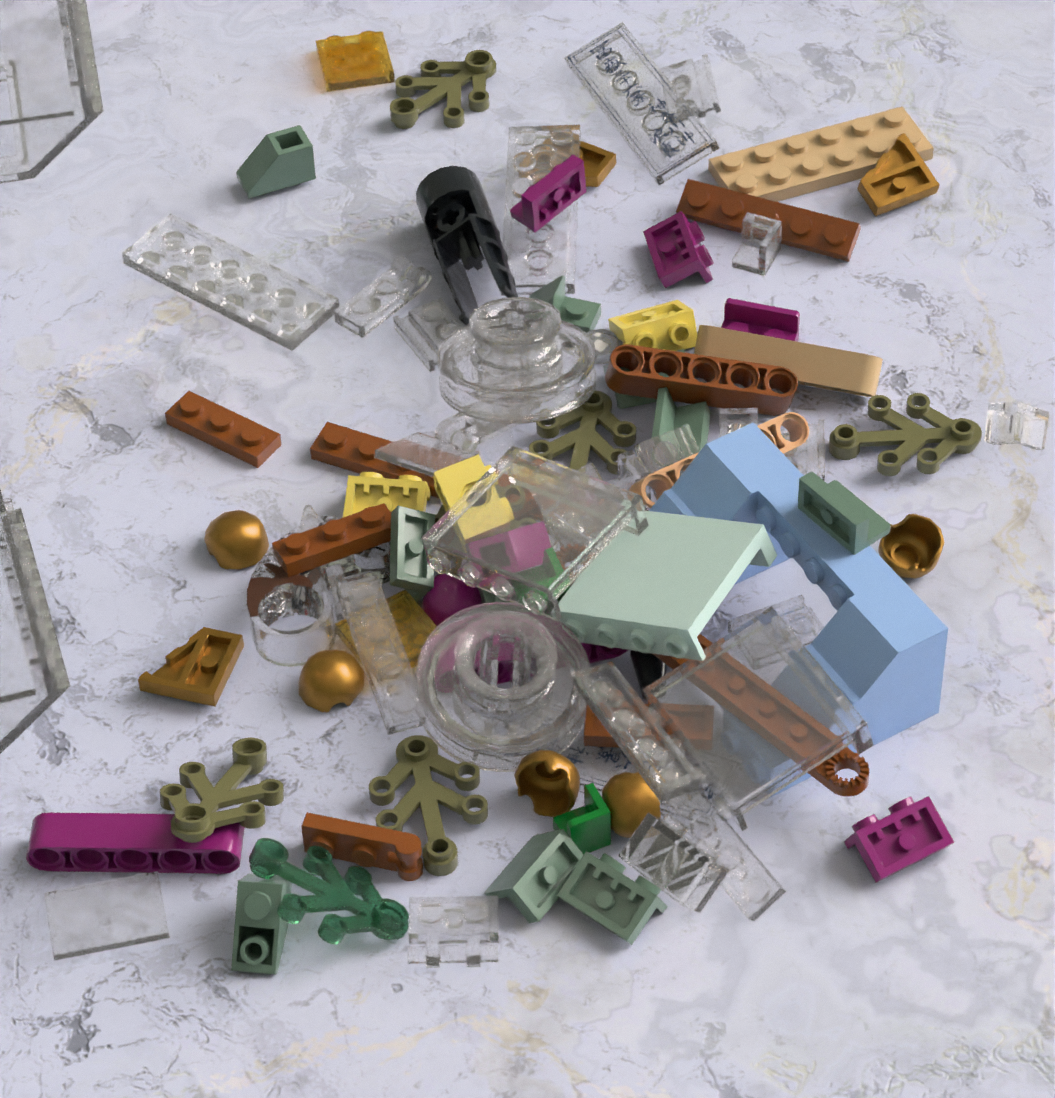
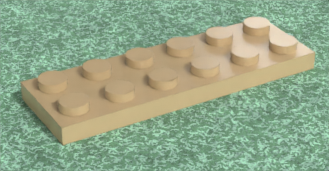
M902 106L709 158L708 170L719 187L778 202L862 179L869 170L876 166L878 159L894 146L900 134L905 133L923 161L933 159L934 148Z

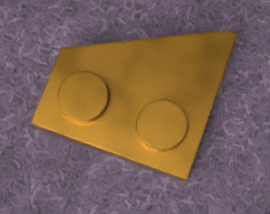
M203 627L191 636L185 645L177 647L166 655V664L151 675L145 671L140 675L138 679L140 691L216 707L243 650V635Z

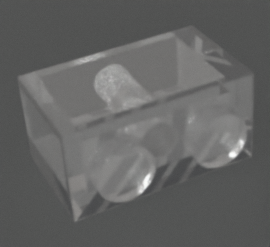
M648 812L618 857L680 905L700 913L730 871L728 867L718 861L722 853L701 838L695 843L685 836L689 828L673 816L667 814L664 819H661Z

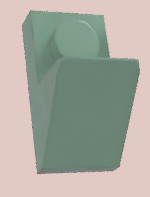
M562 275L530 294L526 302V309L521 312L518 321L519 325L590 339L601 316V303L566 297L565 276Z

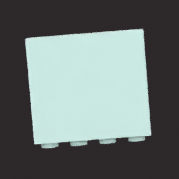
M629 509L553 609V612L562 627V632L569 641L703 661L706 655L697 636L747 566L750 564L770 567L777 557V553L763 524Z

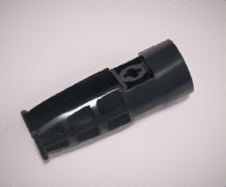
M460 166L443 167L428 174L420 182L416 191V203L434 255L442 269V275L451 290L455 303L462 313L459 316V320L480 339H484L486 336L484 324L465 269L469 271L474 267L476 270H479L483 267L481 261L486 259L499 291L521 311L526 309V304L518 298L515 279L510 271L508 255L503 247L500 231L476 174L468 168Z

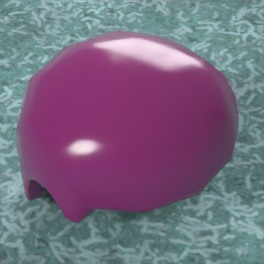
M445 572L435 576L434 588L426 593L420 611L425 622L438 631L445 632L452 625H461L463 629H467L471 623L481 618L484 607L475 578L461 572Z

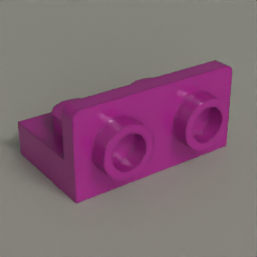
M573 154L563 163L556 165L549 174L527 188L521 195L522 200L510 209L511 217L536 233L587 192L584 161Z
M682 211L643 231L658 278L665 288L697 271L706 283L713 280L709 266L714 264L712 257L705 245L700 244L705 240L704 235L697 222L689 223Z
M728 298L724 305V321L721 328L798 342L800 313L796 310Z
M911 796L888 808L891 815L878 820L876 815L873 814L852 825L855 833L847 838L844 843L847 849L857 847L876 883L954 843L929 796L917 802H914Z

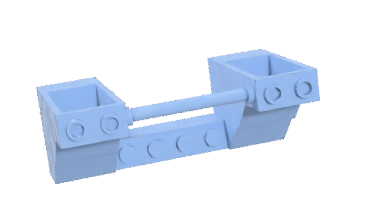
M753 422L705 444L672 488L664 491L649 511L763 524L777 553V557L770 567L749 564L735 584L793 558L802 567L808 580L812 584H817L824 591L832 606L838 611L813 642L803 647L772 685V688L845 742L847 748L858 754L939 713L948 628L871 546L853 555L798 509L799 478L804 475ZM720 706L725 712L723 733L721 734V741L725 750L730 756H736L744 765L750 780L755 785L760 784L770 797L812 777Z

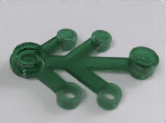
M261 838L256 841L249 855L250 869L256 876L262 879H271L278 875L315 894L299 896L289 893L284 895L277 909V913L282 920L291 924H298L302 921L305 913L347 910L357 916L340 917L336 914L324 916L318 928V935L322 940L330 944H340L346 934L372 932L375 936L384 940H397L405 936L409 928L407 909L395 900L382 899L371 882V874L366 869L360 866H351L348 868L344 878H342L332 863L331 853L323 847L311 846L302 861L303 867L308 871L306 872L286 862L289 854L286 847L280 842L271 838ZM354 895H361L363 900L355 897Z

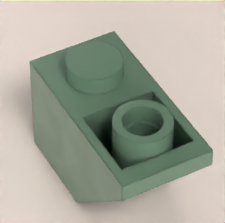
M301 125L267 134L236 171L237 178L248 198L316 179L313 145Z
M249 873L238 880L231 970L277 974L289 924L292 877Z

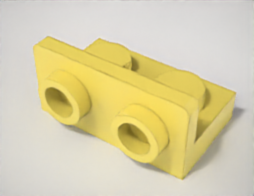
M679 300L608 319L610 333L621 340L623 345H636L670 351L685 350L696 345L697 330L694 312Z
M361 472L359 476L348 475L343 517L385 503L390 512L398 505L426 512V503L430 500L431 495L428 483L414 475H400L398 479L383 478L381 474L375 472Z

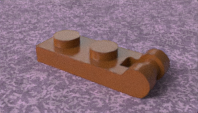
M306 813L301 825L305 853L313 854L323 859L333 858L348 861L362 867H377L396 871L398 876L405 881H414L422 876L423 861L420 857L422 846L421 840L417 835Z

